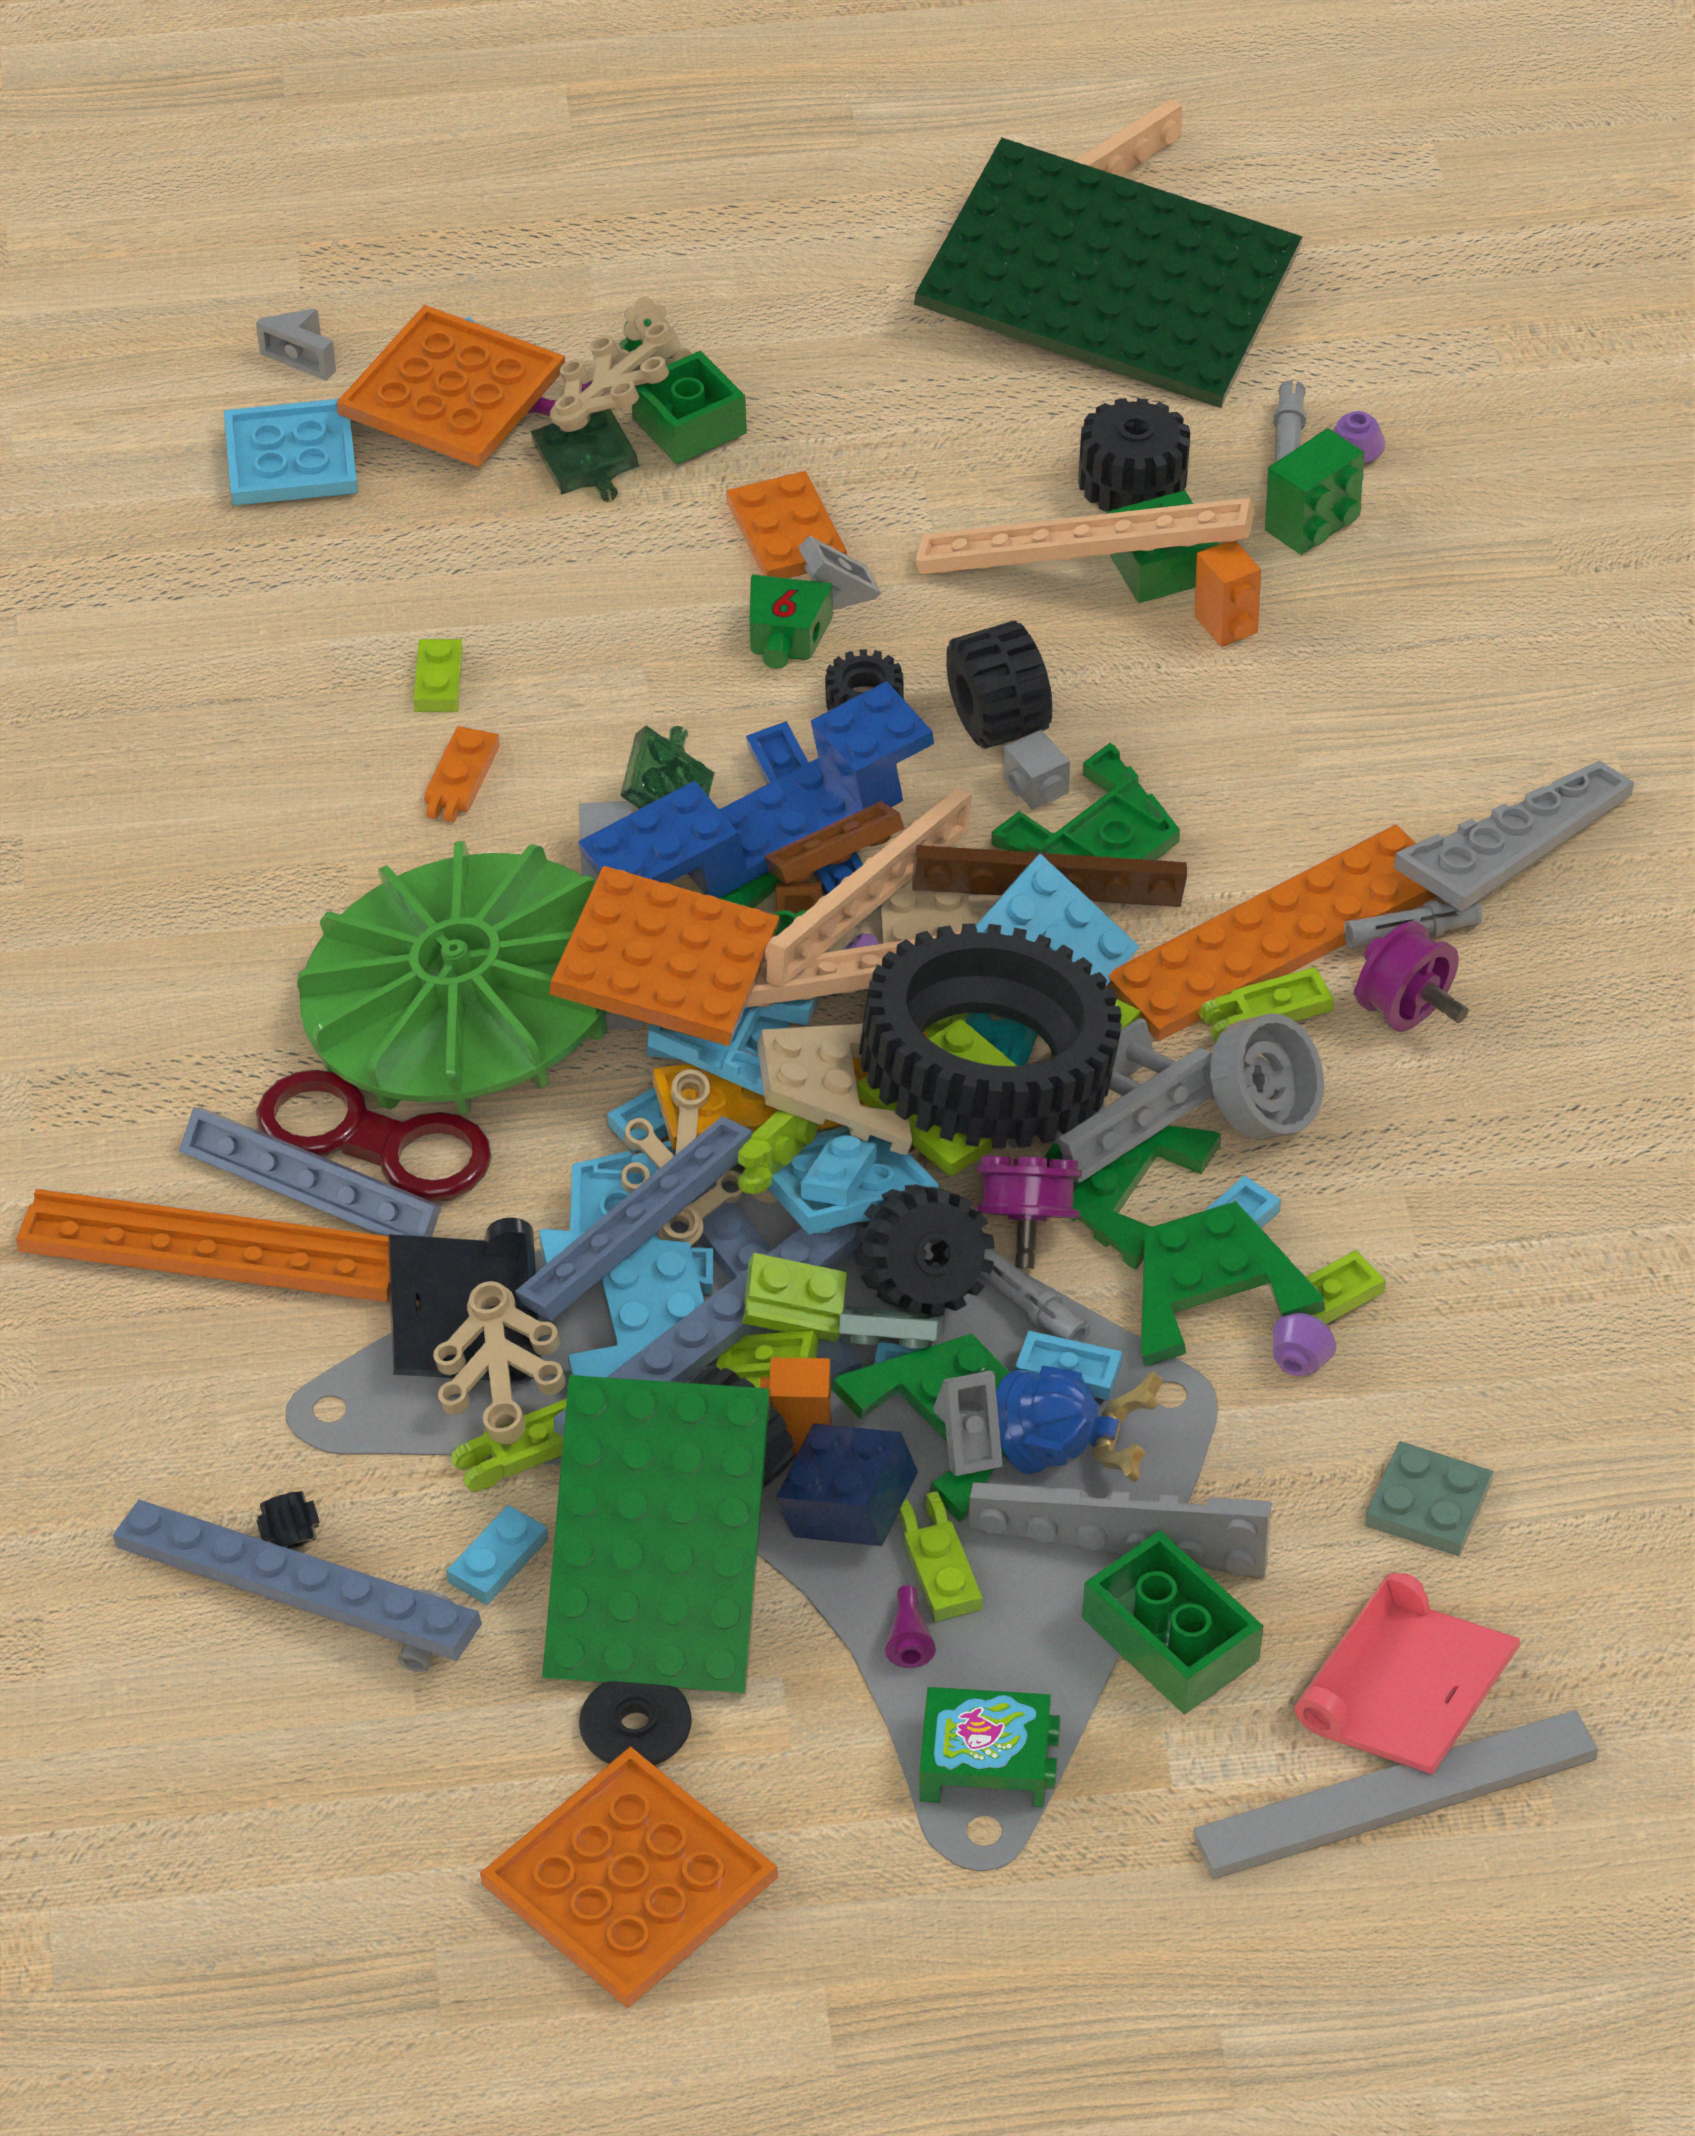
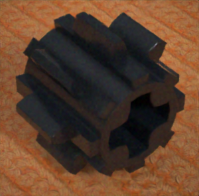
M303 1491L279 1495L260 1503L262 1515L257 1516L258 1520L256 1521L262 1540L270 1541V1543L288 1549H294L316 1540L317 1536L314 1528L319 1527L320 1520L314 1500L306 1502Z

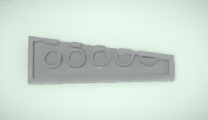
M1595 762L1553 781L1551 785L1540 787L1525 794V800L1514 806L1500 805L1492 809L1491 816L1479 822L1469 819L1458 824L1457 832L1446 837L1436 834L1397 852L1393 868L1462 912L1632 795L1634 782L1603 762Z
M973 1483L969 1498V1528L982 1530L993 1535L1006 1534L1030 1538L1041 1543L1053 1542L1077 1546L1089 1551L1101 1550L1119 1554H1126L1161 1530L1202 1568L1226 1571L1238 1576L1250 1575L1264 1578L1268 1563L1272 1502L1209 1497L1207 1505L1182 1504L1180 1495L1160 1494L1159 1502L1135 1501L1132 1499L1131 1492L1112 1491V1495L1102 1499L1090 1498L1082 1489H1047L1037 1486Z

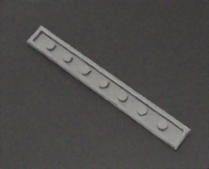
M1573 1710L1451 1748L1433 1775L1399 1764L1194 1828V1841L1214 1880L1597 1759L1598 1749L1577 1710Z

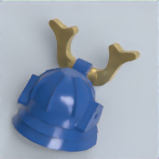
M1045 1365L1041 1367L1040 1374L1026 1370L1012 1371L1002 1379L996 1391L1001 1448L1008 1460L1021 1473L1034 1474L1036 1472L1039 1473L1045 1467L1066 1465L1068 1458H1076L1081 1455L1087 1444L1090 1443L1094 1447L1092 1449L1093 1457L1101 1465L1109 1469L1123 1470L1124 1474L1132 1482H1136L1140 1478L1139 1463L1145 1456V1451L1136 1443L1121 1451H1115L1120 1425L1131 1411L1139 1408L1149 1410L1156 1408L1157 1401L1155 1396L1163 1380L1155 1372H1150L1135 1389L1111 1401L1103 1410L1101 1417H1099L1097 1408L1099 1404L1096 1403L1089 1386L1084 1382L1081 1372Z

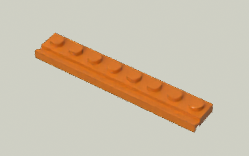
M35 1189V1199L33 1204H30L16 1238L18 1252L388 1302L390 1298L389 1236Z

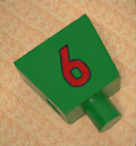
M752 574L750 586L751 651L754 654L763 655V662L774 669L785 667L789 658L801 660L812 658L833 617L832 583Z

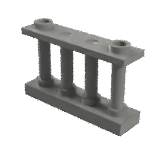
M1139 1018L1123 1028L1120 1033L1109 1088L1123 1097L1107 1107L1102 1106L1098 1112L1093 1110L1092 1117L1064 1135L1057 1129L1055 1141H1052L1059 1145L1063 1160L1078 1161V1170H1082V1178L1075 1181L1080 1183L1214 1096L1210 1078L1212 1053L1199 1047L1176 1062L1153 1050L1146 1020ZM1143 1066L1158 1073L1143 1084L1127 1077ZM1015 1139L1008 1140L1010 1147L1014 1149L1018 1147Z

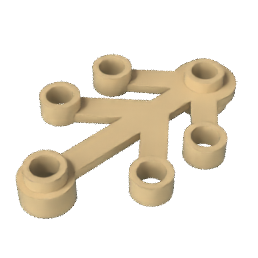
M664 322L649 326L645 331L644 343L613 368V358L618 353L613 338L611 336L596 338L590 344V350L595 359L593 381L588 388L581 392L582 383L588 377L586 368L581 360H570L561 366L560 373L565 382L564 396L555 402L550 411L552 422L559 426L562 431L572 432L588 424L591 419L590 413L633 405L639 398L636 385L658 383L668 376L669 371L664 359L674 355L680 348V342L675 330ZM641 364V370L633 371ZM607 392H610V393H611V394H609V395L601 396V395H603L604 393H607Z
M684 1070L675 1076L672 1083L671 1097L674 1104L679 1107L676 1155L696 1138L698 1109L702 1108L709 1098L710 1083L707 1077L698 1070ZM685 1089H694L699 1096L694 1100H687L682 1096L681 1092ZM635 1118L628 1122L624 1138L630 1148L642 1150L658 1169L674 1157L654 1134L653 1126L648 1120ZM636 1128H641L647 1132L648 1136L643 1140H637L631 1136L630 1132ZM629 1163L622 1170L621 1186L629 1194L642 1184L630 1183L627 1180V1176L630 1173L636 1172L641 1174L644 1178L643 1182L650 1177L648 1168L642 1163ZM727 1171L717 1180L714 1188L693 1203H689L669 1223L662 1226L656 1232L659 1239L690 1242V1246L696 1244L703 1233V1219L725 1202L734 1203L742 1198L744 1193L742 1190L738 1189L734 1193H728L721 1186L726 1181H733L739 1186L738 1177L741 1174L736 1171ZM676 1221L684 1222L688 1230L684 1233H676L671 1229V1224Z
M490 1281L481 1283L472 1290L467 1303L469 1317L448 1341L436 1347L433 1357L441 1373L445 1375L458 1373L452 1381L444 1383L438 1391V1399L442 1409L452 1415L460 1414L468 1408L470 1404L468 1392L489 1370L493 1403L484 1411L483 1422L489 1437L493 1441L508 1445L518 1441L526 1427L521 1408L513 1401L509 1365L534 1378L539 1391L547 1395L560 1392L566 1384V1378L559 1363L544 1361L505 1338L504 1325L529 1337L532 1348L537 1354L549 1355L557 1351L561 1344L556 1326L551 1322H540L516 1309V1302L512 1292L502 1284ZM484 1331L485 1343L465 1365L466 1359L463 1352ZM551 1335V1338L546 1341H538L542 1336ZM449 1355H456V1357L450 1361H443V1359ZM548 1375H556V1377L550 1381L543 1380ZM454 1394H460V1397L456 1400H447ZM506 1424H511V1425L508 1426V1427L501 1428L502 1426H504V1425H506Z

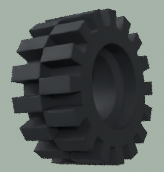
M859 649L860 656H854L852 651L846 652L845 660L838 656L833 660L834 666L829 665L826 669L825 690L827 710H832L864 693L853 690L854 688L861 686L876 687L886 681L904 699L902 667L899 663L894 664V658L890 655L882 659V652L874 650L873 656L867 655V649Z

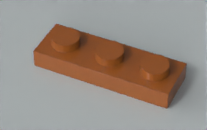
M879 801L765 855L764 859L768 871L785 884L790 882L799 883L809 879L814 871L828 864L835 865L847 861L852 857V853L866 846H877L887 842L892 834L905 828L900 813L886 803Z

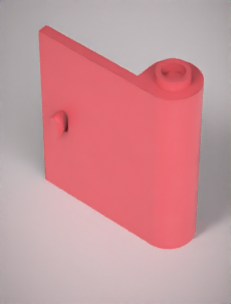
M1390 1573L1382 1580L1297 1701L1294 1711L1298 1720L1308 1730L1319 1736L1433 1775L1520 1647V1639L1430 1609L1427 1594L1418 1579L1409 1574Z

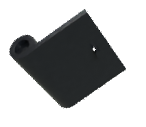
M514 1217L496 1220L487 1228L484 1240L389 1234L388 1257L393 1375L454 1378L458 1374L445 1375L441 1373L437 1368L433 1353L439 1344L448 1341L469 1317L467 1303L470 1294L481 1283L492 1281L502 1284L512 1292L516 1302L515 1308L539 1321V1315L522 1306L515 1292L536 1274L534 1232L532 1226L527 1221ZM416 1300L419 1301V1311L418 1306L416 1305ZM504 1325L505 1338L542 1359L541 1355L533 1350L529 1337ZM484 1331L463 1352L466 1359L465 1365L485 1343ZM449 1355L445 1357L443 1361H450L454 1359L456 1355ZM509 1365L511 1383L519 1384L532 1379V1377ZM489 1370L480 1380H490Z

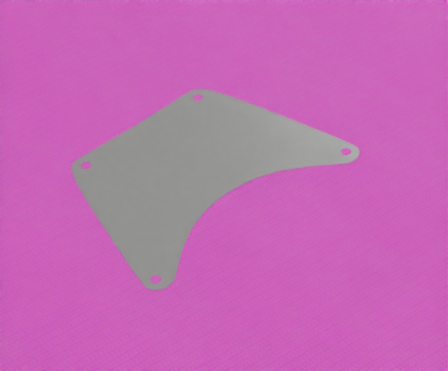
M737 1164L728 1171H736L743 1175V1172L748 1167L745 1168L741 1164ZM726 1181L721 1185L728 1193H734L739 1189V1186L733 1181ZM744 1192L742 1198L735 1202L771 1249H774L802 1227L779 1201L774 1203L761 1202L755 1199L752 1194ZM676 1221L671 1224V1229L676 1233H684L688 1230L684 1222ZM870 1221L851 1223V1225L855 1228L857 1226L867 1228ZM861 1240V1246H859V1247H858L857 1249H855L854 1251L863 1250V1241H862V1240ZM700 1241L691 1246V1248H705ZM927 1243L924 1247L927 1252L925 1259L931 1260L934 1256L930 1250L933 1245L932 1243ZM542 1249L535 1252L536 1273L545 1266ZM854 1251L831 1268L847 1272L843 1311L848 1306L904 1310L876 1297L878 1292L865 1285L860 1276L866 1273V1269L855 1263ZM714 1258L712 1295L703 1294L704 1302L731 1282ZM979 1274L977 1281L985 1287L978 1296L967 1293L963 1297L967 1305L957 1311L948 1308L943 1309V1313H945L943 1334L937 1341H931L928 1347L973 1333L1010 1372L1015 1371V1366L1028 1330L1051 1336L1055 1335L1045 1327L1038 1328L1028 1319V1313L1004 1296ZM1003 1274L1002 1277L1019 1291L1021 1290L1017 1283ZM1027 1275L1045 1291L1051 1290L1061 1296L1065 1307L1090 1325L1089 1334L1083 1343L1122 1351V1365L1110 1400L1094 1397L1096 1403L1099 1404L1097 1407L1099 1417H1101L1103 1410L1111 1401L1135 1389L1150 1372H1155L1163 1380V1383L1176 1382L1181 1384L1187 1392V1399L1183 1404L1174 1408H1167L1157 1403L1156 1408L1153 1410L1146 1408L1131 1411L1124 1421L1121 1422L1115 1451L1126 1449L1134 1443L1145 1451V1456L1139 1463L1140 1478L1136 1482H1132L1124 1474L1123 1470L1109 1469L1101 1465L1093 1457L1092 1449L1094 1447L1088 1443L1084 1452L1076 1458H1068L1066 1465L1045 1467L1039 1473L1036 1472L1034 1474L1021 1473L1004 1456L1002 1458L1003 1467L995 1469L988 1483L1037 1486L1047 1489H1082L1090 1498L1102 1499L1112 1495V1491L1131 1492L1133 1500L1159 1502L1160 1494L1180 1495L1181 1503L1188 1504L1199 1478L1216 1425L1218 1406L1211 1383L1200 1372L1176 1357L1145 1366L1141 1354L1140 1337ZM601 1281L594 1284L574 1301L567 1310L559 1314L552 1321L539 1315L540 1322L547 1321L556 1326L561 1339V1344L557 1351L549 1355H541L544 1361H555L561 1365L566 1378V1384L560 1392L547 1395L539 1391L534 1378L524 1383H511L513 1401L520 1406L523 1416L567 1398L569 1375H571L568 1354L616 1345ZM1039 1301L1037 1302V1305L1041 1309H1043L1054 1319L1056 1318V1315L1053 1312H1051ZM757 1326L746 1335L772 1332L768 1328ZM391 1332L328 1369L296 1391L286 1405V1422L295 1436L324 1452L338 1454L452 1455L453 1450L457 1446L482 1436L483 1432L486 1431L483 1414L486 1408L493 1403L490 1380H479L468 1392L470 1397L468 1408L460 1414L452 1415L446 1413L438 1399V1391L444 1383L452 1381L454 1378L393 1375ZM841 1334V1337L861 1360V1368L875 1364L877 1345L851 1343L850 1334ZM551 1335L542 1336L540 1341L548 1340L551 1338ZM883 1337V1340H879V1342L899 1344V1338ZM718 1357L714 1359L711 1363H709L707 1366H705L702 1370H705L709 1366H716ZM696 1373L693 1377H691V1378H690L688 1381H686L685 1383L690 1382L698 1373ZM548 1375L543 1380L550 1381L554 1379L556 1375ZM831 1390L832 1425L898 1431L902 1433L918 1470L905 1499L909 1500L914 1509L918 1529L932 1526L931 1518L928 1516L925 1507L926 1494L930 1493L932 1482L949 1470L947 1442L902 1395H893L860 1420ZM454 1394L447 1400H456L460 1397V1394ZM335 1396L345 1402L346 1412L337 1421L323 1422L314 1416V1404L323 1397ZM562 1456L544 1462L543 1464H553L561 1466ZM793 1458L789 1466L763 1489L758 1555L768 1561L808 1597L852 1652L889 1729L922 1832L928 1843L942 1856L960 1867L976 1871L1002 1868L1018 1856L1037 1826L1064 1774L1120 1655L1082 1618L1084 1583L1124 1554L1101 1550L1089 1551L1081 1547L1053 1542L1041 1543L1030 1538L1006 1534H989L982 1530L969 1528V1513L959 1523L945 1508L947 1520L953 1523L983 1597V1610L934 1622L904 1546V1534L898 1516L882 1546L797 1538L793 1536L776 1499L795 1460ZM904 1585H911L917 1589L918 1609L936 1646L934 1657L927 1664L916 1668L897 1666L890 1662L885 1654L888 1637L898 1611L897 1591ZM927 1687L1051 1694L1050 1715H1060L1059 1746L1048 1747V1758H1057L1055 1789H1045L1044 1807H1033L1034 1793L1031 1791L942 1785L940 1803L920 1802L919 1770ZM980 1816L992 1817L1000 1823L1002 1835L994 1844L988 1846L977 1845L967 1836L966 1829L969 1822Z

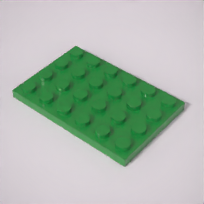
M569 1375L542 1678L592 1683L618 1681L659 1684L686 1690L746 1694L771 1396L770 1389Z

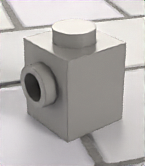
M1039 730L1004 746V778L1011 792L1015 796L1020 795L1028 806L1034 809L1069 793L1070 761L1042 730Z

